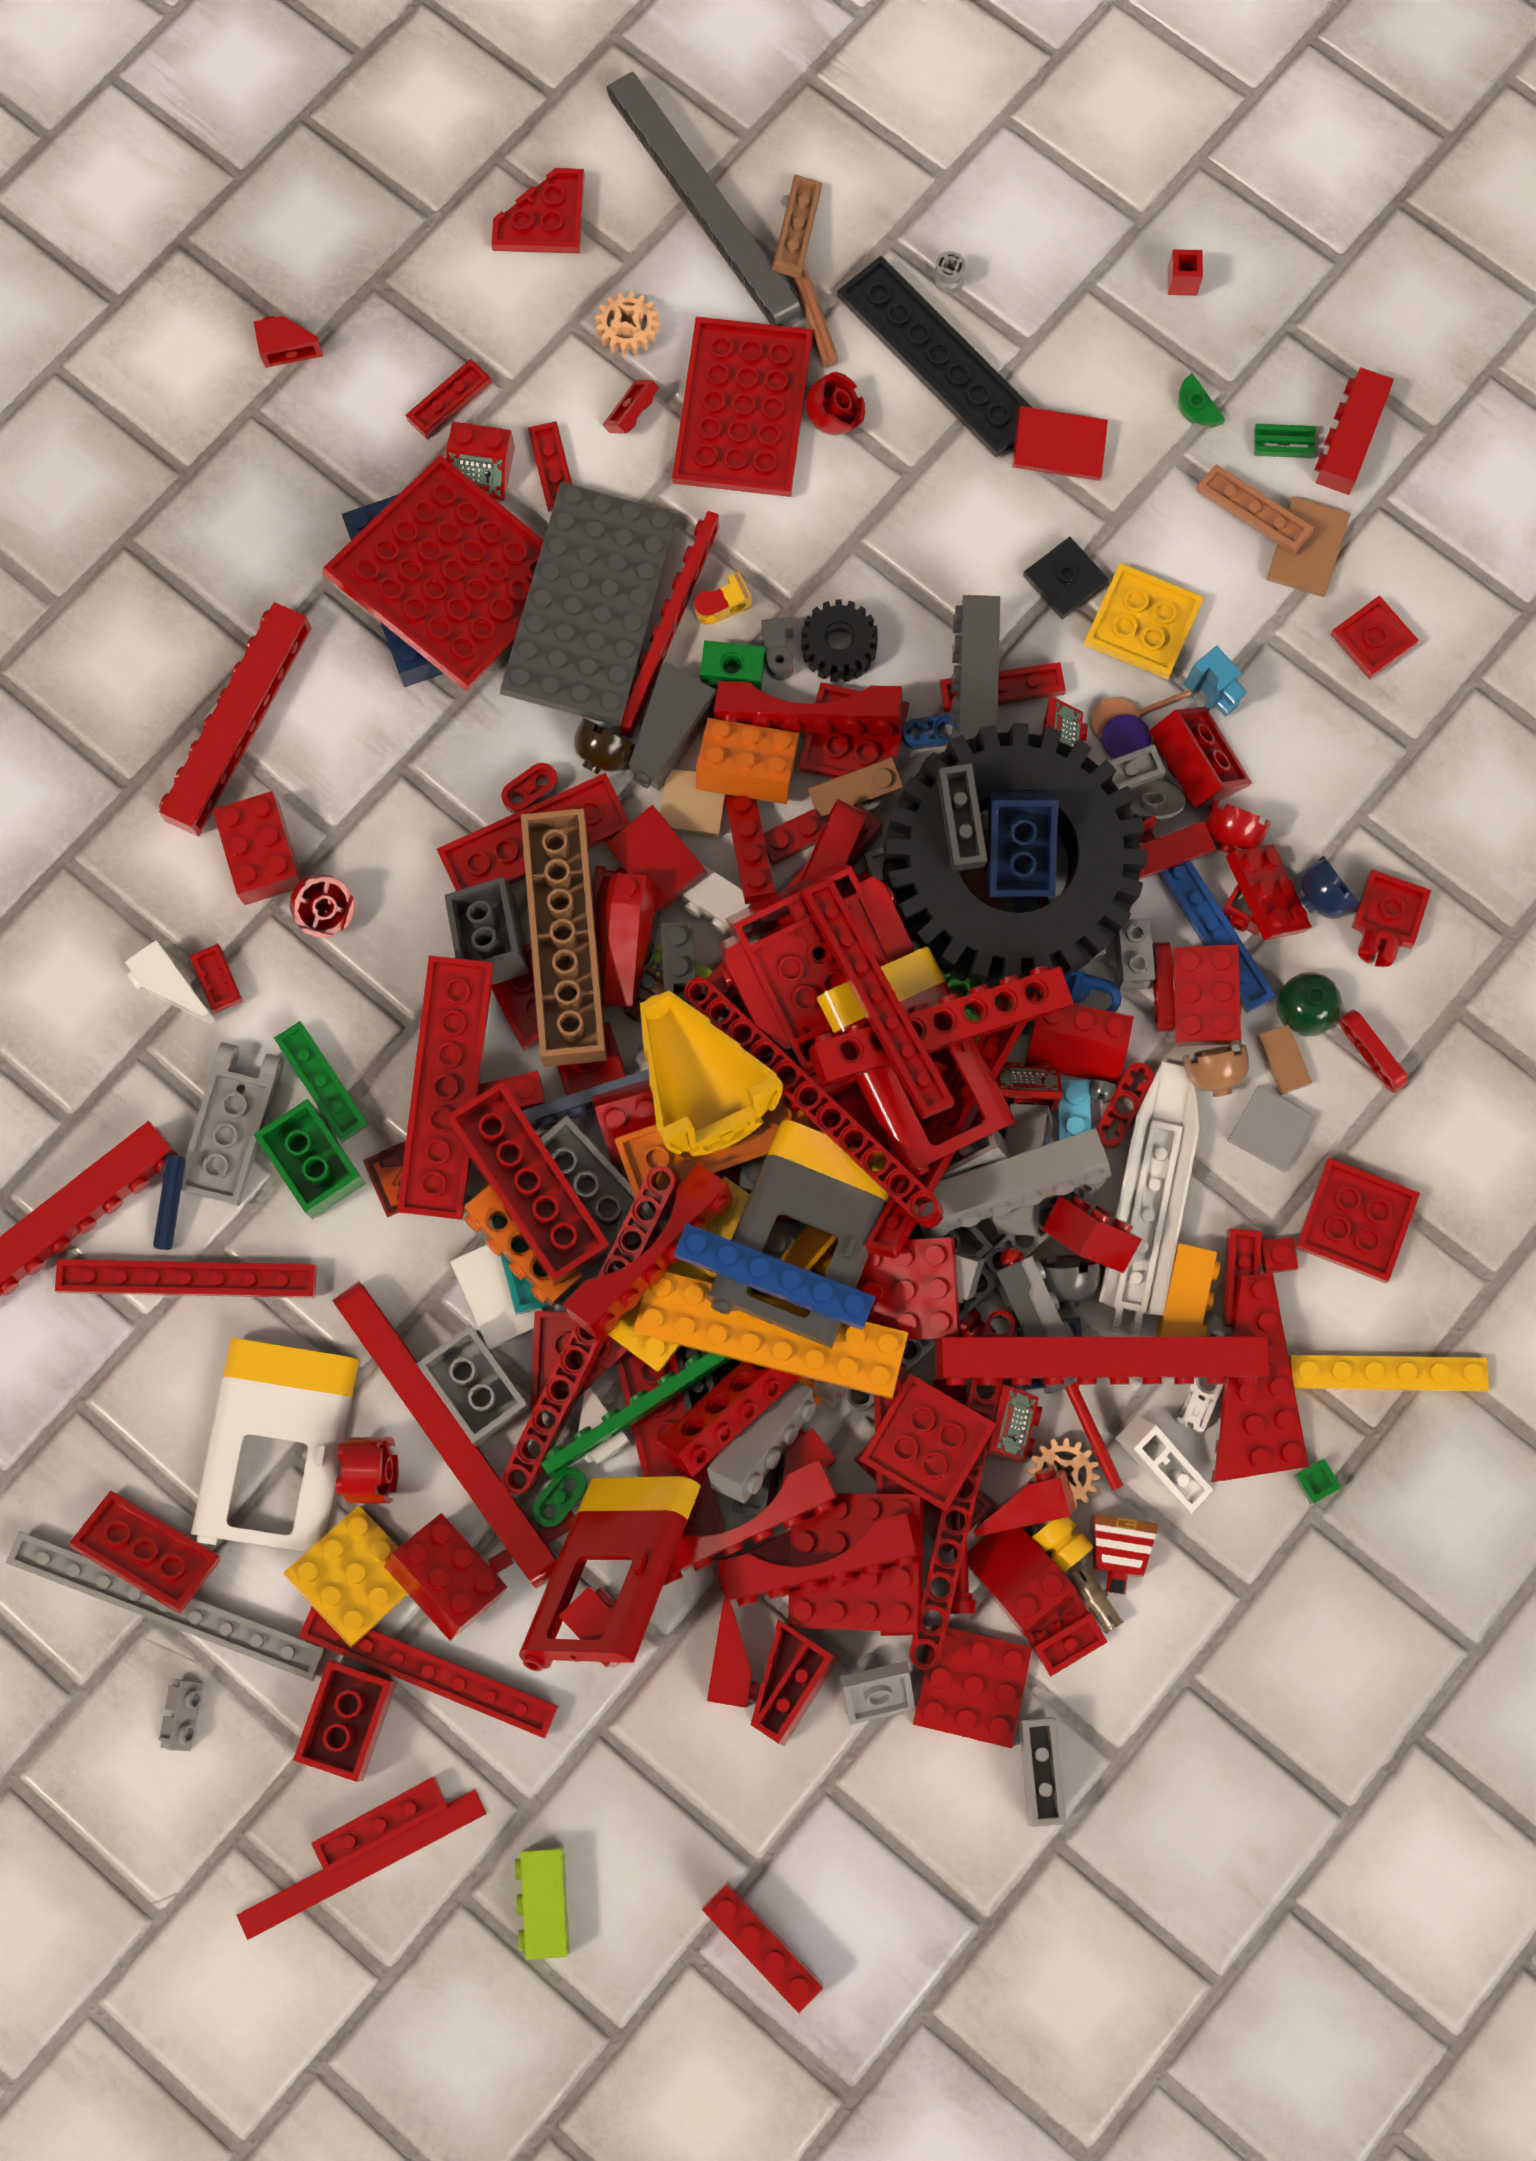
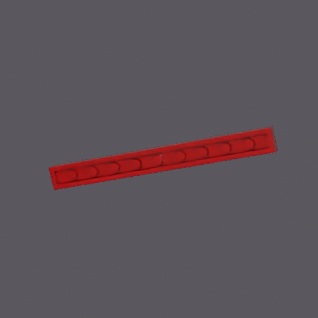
M1025 992L1029 1000L1037 1002L1035 993ZM1001 999L997 1008L1001 1011H1007L1006 1001ZM1027 1022L981 1036L977 1044L995 1079ZM961 1073L950 1090V1094L955 1101L953 1107L938 1113L926 1133L932 1145H939L967 1131L979 1110ZM955 1152L929 1164L928 1166L931 1171L917 1178L931 1193L937 1187ZM905 1180L898 1183L895 1190L896 1193L900 1194L907 1191L910 1181ZM890 1198L864 1246L869 1253L897 1259L917 1222ZM927 1203L923 1204V1205L920 1207V1209H919V1215H920V1216H921V1214H922V1212H923L925 1206L927 1205Z

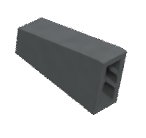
M664 662L660 669L629 762L634 775L633 779L639 785L645 788L651 786L659 791L667 777L676 768L707 723V718H710L713 714L716 699V690Z

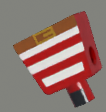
M1099 1514L1092 1515L1093 1570L1108 1572L1106 1592L1126 1595L1128 1576H1144L1159 1524Z

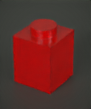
M1173 249L1168 265V295L1197 296L1203 278V250Z

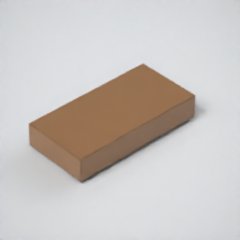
M1289 1024L1258 1035L1257 1038L1280 1095L1303 1088L1312 1083Z

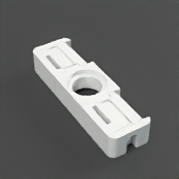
M1218 1330L1211 1333L1213 1337H1226L1223 1332ZM1194 1378V1384H1190L1187 1390L1191 1394L1187 1395L1179 1414L1180 1417L1175 1419L1176 1423L1196 1433L1204 1431L1224 1384H1218L1214 1390L1207 1391L1199 1385V1378Z

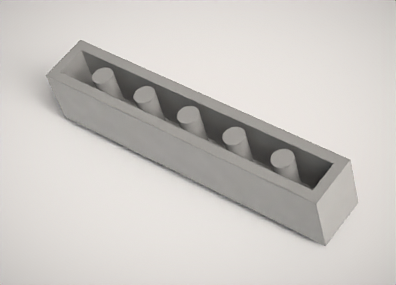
M1096 1128L939 1181L933 1194L943 1206V1219L935 1227L926 1228L919 1225L924 1238L942 1237L951 1230L960 1227H972L978 1224L980 1220L992 1216H1004L1012 1209L1024 1205L1033 1206L1045 1198L1056 1194L1066 1195L1072 1192L1074 1188L1086 1184H1098L1106 1177L1112 1176L1109 1162ZM927 1203L921 1216L931 1213L933 1203Z

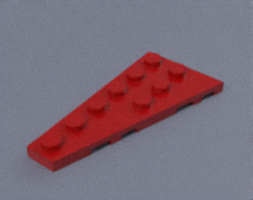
M1273 1272L1238 1277L1232 1337L1268 1336L1270 1376L1258 1378L1259 1384H1238V1378H1226L1227 1384L1223 1386L1219 1417L1221 1419L1219 1440H1216L1215 1453H1217L1215 1470L1212 1471L1211 1482L1309 1467Z

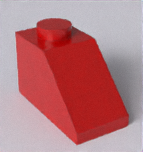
M267 316L262 320L253 321L259 354L265 368L323 357L317 336L286 317Z
M803 1428L800 1429L794 1443L786 1448L782 1486L789 1473L817 1460L823 1461L827 1469L837 1461L836 1457L813 1428L807 1432Z

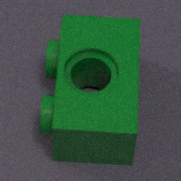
M704 640L700 669L701 682L714 688L716 691L718 681L749 682L762 691L765 647ZM729 666H737L740 668V670L736 673H728L727 671H725V669Z

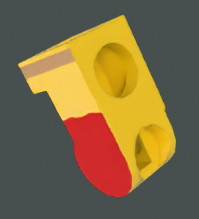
M739 571L728 576V585L713 592L703 591L694 600L696 618L705 625L714 624L752 607L751 595Z

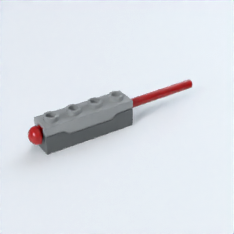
M1017 1248L1004 1250L1000 1256V1265L1007 1263L1008 1266L991 1273L1008 1312L1014 1317L1015 1328L1019 1337H1074L1069 1324L1066 1321L1062 1322L1057 1312L1060 1305L1056 1295L1052 1290L1048 1292L1043 1279L1046 1278V1274L1041 1263L1038 1260L1034 1261L1032 1256L1025 1258L1024 1254ZM1039 1379L1045 1394H1052L1065 1388L1111 1490L1122 1487L1123 1482L1079 1390L1077 1379H1065V1385H1044V1379Z

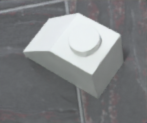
M590 1388L584 1391L578 1432L587 1426H590L592 1429L603 1423L601 1418L608 1413ZM621 1432L585 1455L584 1459L588 1464L595 1461L600 1467L631 1442Z

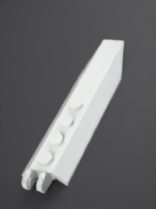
M1162 1061L1136 1115L1116 1218L1132 1225L1133 1229L1131 1232L1142 1240L1124 1273L1109 1267L1105 1268L1099 1302L1115 1308L1110 1333L1118 1334L1121 1329L1123 1310L1135 1312L1130 1326V1337L1139 1336L1143 1315L1163 1316L1200 1130L1196 1089L1188 1079L1185 1067Z

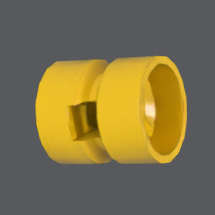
M1070 1517L1049 1521L1031 1537L1044 1552L1049 1551L1051 1553L1050 1558L1063 1573L1094 1548L1083 1532L1076 1533L1074 1531L1076 1524Z

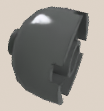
M1079 1255L1056 1256V1261L1047 1264V1258L1038 1260L1046 1274V1278L1043 1279L1048 1292L1051 1290L1054 1292L1061 1308L1079 1307V1301L1090 1298L1099 1285L1100 1264Z

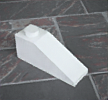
M157 940L125 961L131 970L126 975L137 989L143 987L150 995L209 1024L216 1021Z
M1137 1415L1115 1438L1127 1453L1189 1513L1192 1514L1213 1491L1211 1486L1157 1425Z

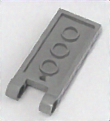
M221 1042L216 1052L215 1062L185 1156L186 1163L181 1192L240 1206L258 1147V1141L253 1134L264 1127L277 1081H279L283 1072L284 1057L267 1053L261 1065L259 1078L231 1072L238 1060L239 1046ZM240 1085H245V1091L239 1093L238 1087Z

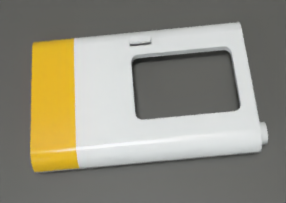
M230 1338L191 1535H197L196 1542L216 1545L217 1539L307 1552L327 1534L340 1466L337 1454L338 1445L345 1440L359 1359ZM247 1435L306 1444L308 1447L294 1527L289 1535L229 1526L227 1523L242 1442Z

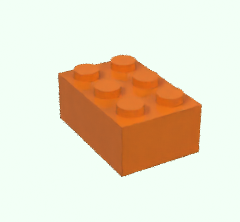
M707 718L696 766V789L787 804L797 759L799 733Z

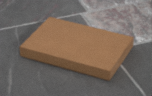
M1292 496L1288 511L1313 526V534L1295 555L1277 544L1266 580L1325 597L1351 513Z

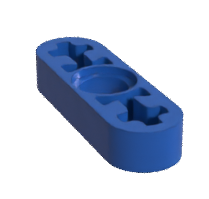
M950 715L914 718L905 723L902 741L911 749L947 746L950 737L944 738L940 736L937 729L943 724L956 726V723H950ZM930 725H933V739H929L930 733H924L928 732ZM912 728H917L919 733H923L920 735L919 740H914L913 735H908L911 733Z

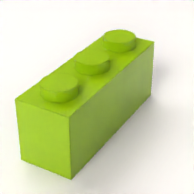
M564 1847L522 1850L520 1858H515L516 1880L521 1879L522 1894H517L516 1898L517 1914L523 1915L524 1929L518 1931L519 1951H525V1960L567 1957L570 1949Z

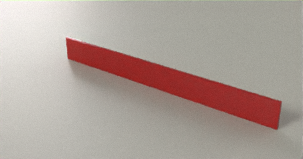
M476 1789L448 1803L449 1808L327 1874L322 1869L237 1914L236 1916L246 1939L249 1940L486 1815L487 1813Z

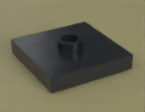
M1068 537L1023 573V577L1061 619L1095 595L1109 582L1106 575L1071 537Z

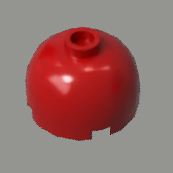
M831 372L821 377L810 387L805 401L806 412L812 424L822 433L833 436L842 435L852 431L863 422L866 413L863 396L858 398L857 393L854 391L857 388L854 381L845 374Z
M1212 801L1206 818V826L1211 838L1219 843L1218 850L1230 854L1235 850L1258 847L1263 842L1272 823L1271 821L1265 820L1264 824L1258 823L1260 816L1229 804H1226L1224 809L1217 807L1219 801Z
M314 874L305 877L295 886L290 895L289 908L293 920L305 933L316 938H329L341 929L344 930L348 927L354 916L355 901L350 890L341 880L327 874Z

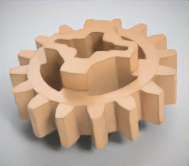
M630 291L626 298L619 292L618 299L615 301L608 297V306L600 305V315L595 317L597 336L601 337L602 345L610 344V351L612 353L616 352L617 349H621L622 356H626L628 350H632V353L636 356L640 347L645 351L649 350L648 341L655 343L656 333L660 332L659 313L654 311V303L651 301L645 304L644 295L635 299L632 291ZM613 317L614 320L610 322L611 326L608 327L609 321ZM645 321H647L646 328L643 331L641 328L645 326Z
M1064 1438L1061 1446H1058L1056 1440L1053 1439L1050 1441L1049 1450L1043 1445L1038 1448L1042 1455L1041 1457L1033 1455L1030 1458L1036 1464V1467L1027 1469V1473L1036 1476L1035 1472L1041 1470L1044 1463L1047 1468L1054 1467L1055 1471H1058L1057 1467L1061 1470L1067 1467L1070 1470L1067 1477L1070 1480L1069 1484L1077 1508V1499L1085 1504L1089 1501L1085 1493H1095L1097 1490L1091 1485V1481L1100 1479L1099 1475L1092 1473V1469L1098 1466V1462H1089L1088 1458L1092 1451L1088 1450L1082 1453L1080 1451L1081 1442L1078 1441L1071 1447L1069 1446V1439ZM1055 1453H1069L1075 1457L1072 1460H1062ZM1082 1466L1085 1472L1083 1486H1081L1078 1480V1471Z

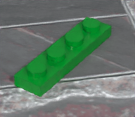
M301 1021L274 1037L276 1043L342 1143L369 1126Z

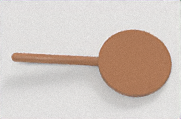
M1187 690L1139 710L1126 699L1118 697L1108 698L1099 703L1094 709L1091 718L1092 730L1096 737L1102 741L1103 729L1112 718L1124 714L1140 718V715L1191 696L1193 692L1192 690Z

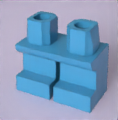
M1217 645L1193 665L1183 684L1192 692L1199 688L1208 698L1206 701L1208 711L1213 706H1216L1225 717L1240 705V700L1247 693L1246 689L1237 681L1242 672Z

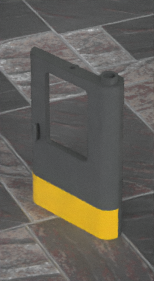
M783 1120L779 1125L731 1241L762 1252L777 1216L782 1214L833 1234L838 1238V1245L825 1277L856 1289L870 1254L864 1244L891 1197L824 1133L794 1121ZM850 1144V1149L858 1148ZM878 1159L873 1164V1171L882 1170L887 1160ZM718 1274L716 1275L707 1299L712 1303L711 1308L726 1315L730 1311H741L832 1349L841 1327V1322L814 1311H810V1314L805 1318L799 1317L749 1296L746 1291L747 1285Z

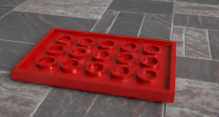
M696 316L672 476L673 484L786 497L792 496L813 329Z

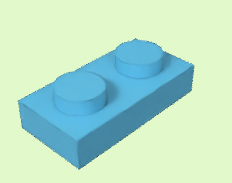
M1061 1080L1062 1100L1057 1108L1058 1141L1091 1130L1090 1080Z

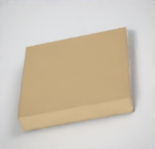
M673 769L664 783L660 814L675 832L720 837L726 794L697 790L696 772Z

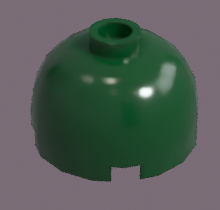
M1316 972L1300 973L1289 979L1280 990L1276 1001L1277 1014L1283 1025L1289 1024L1290 1029L1305 1037L1318 1036L1329 1030L1339 1018L1342 1006L1341 993L1335 982L1326 975Z

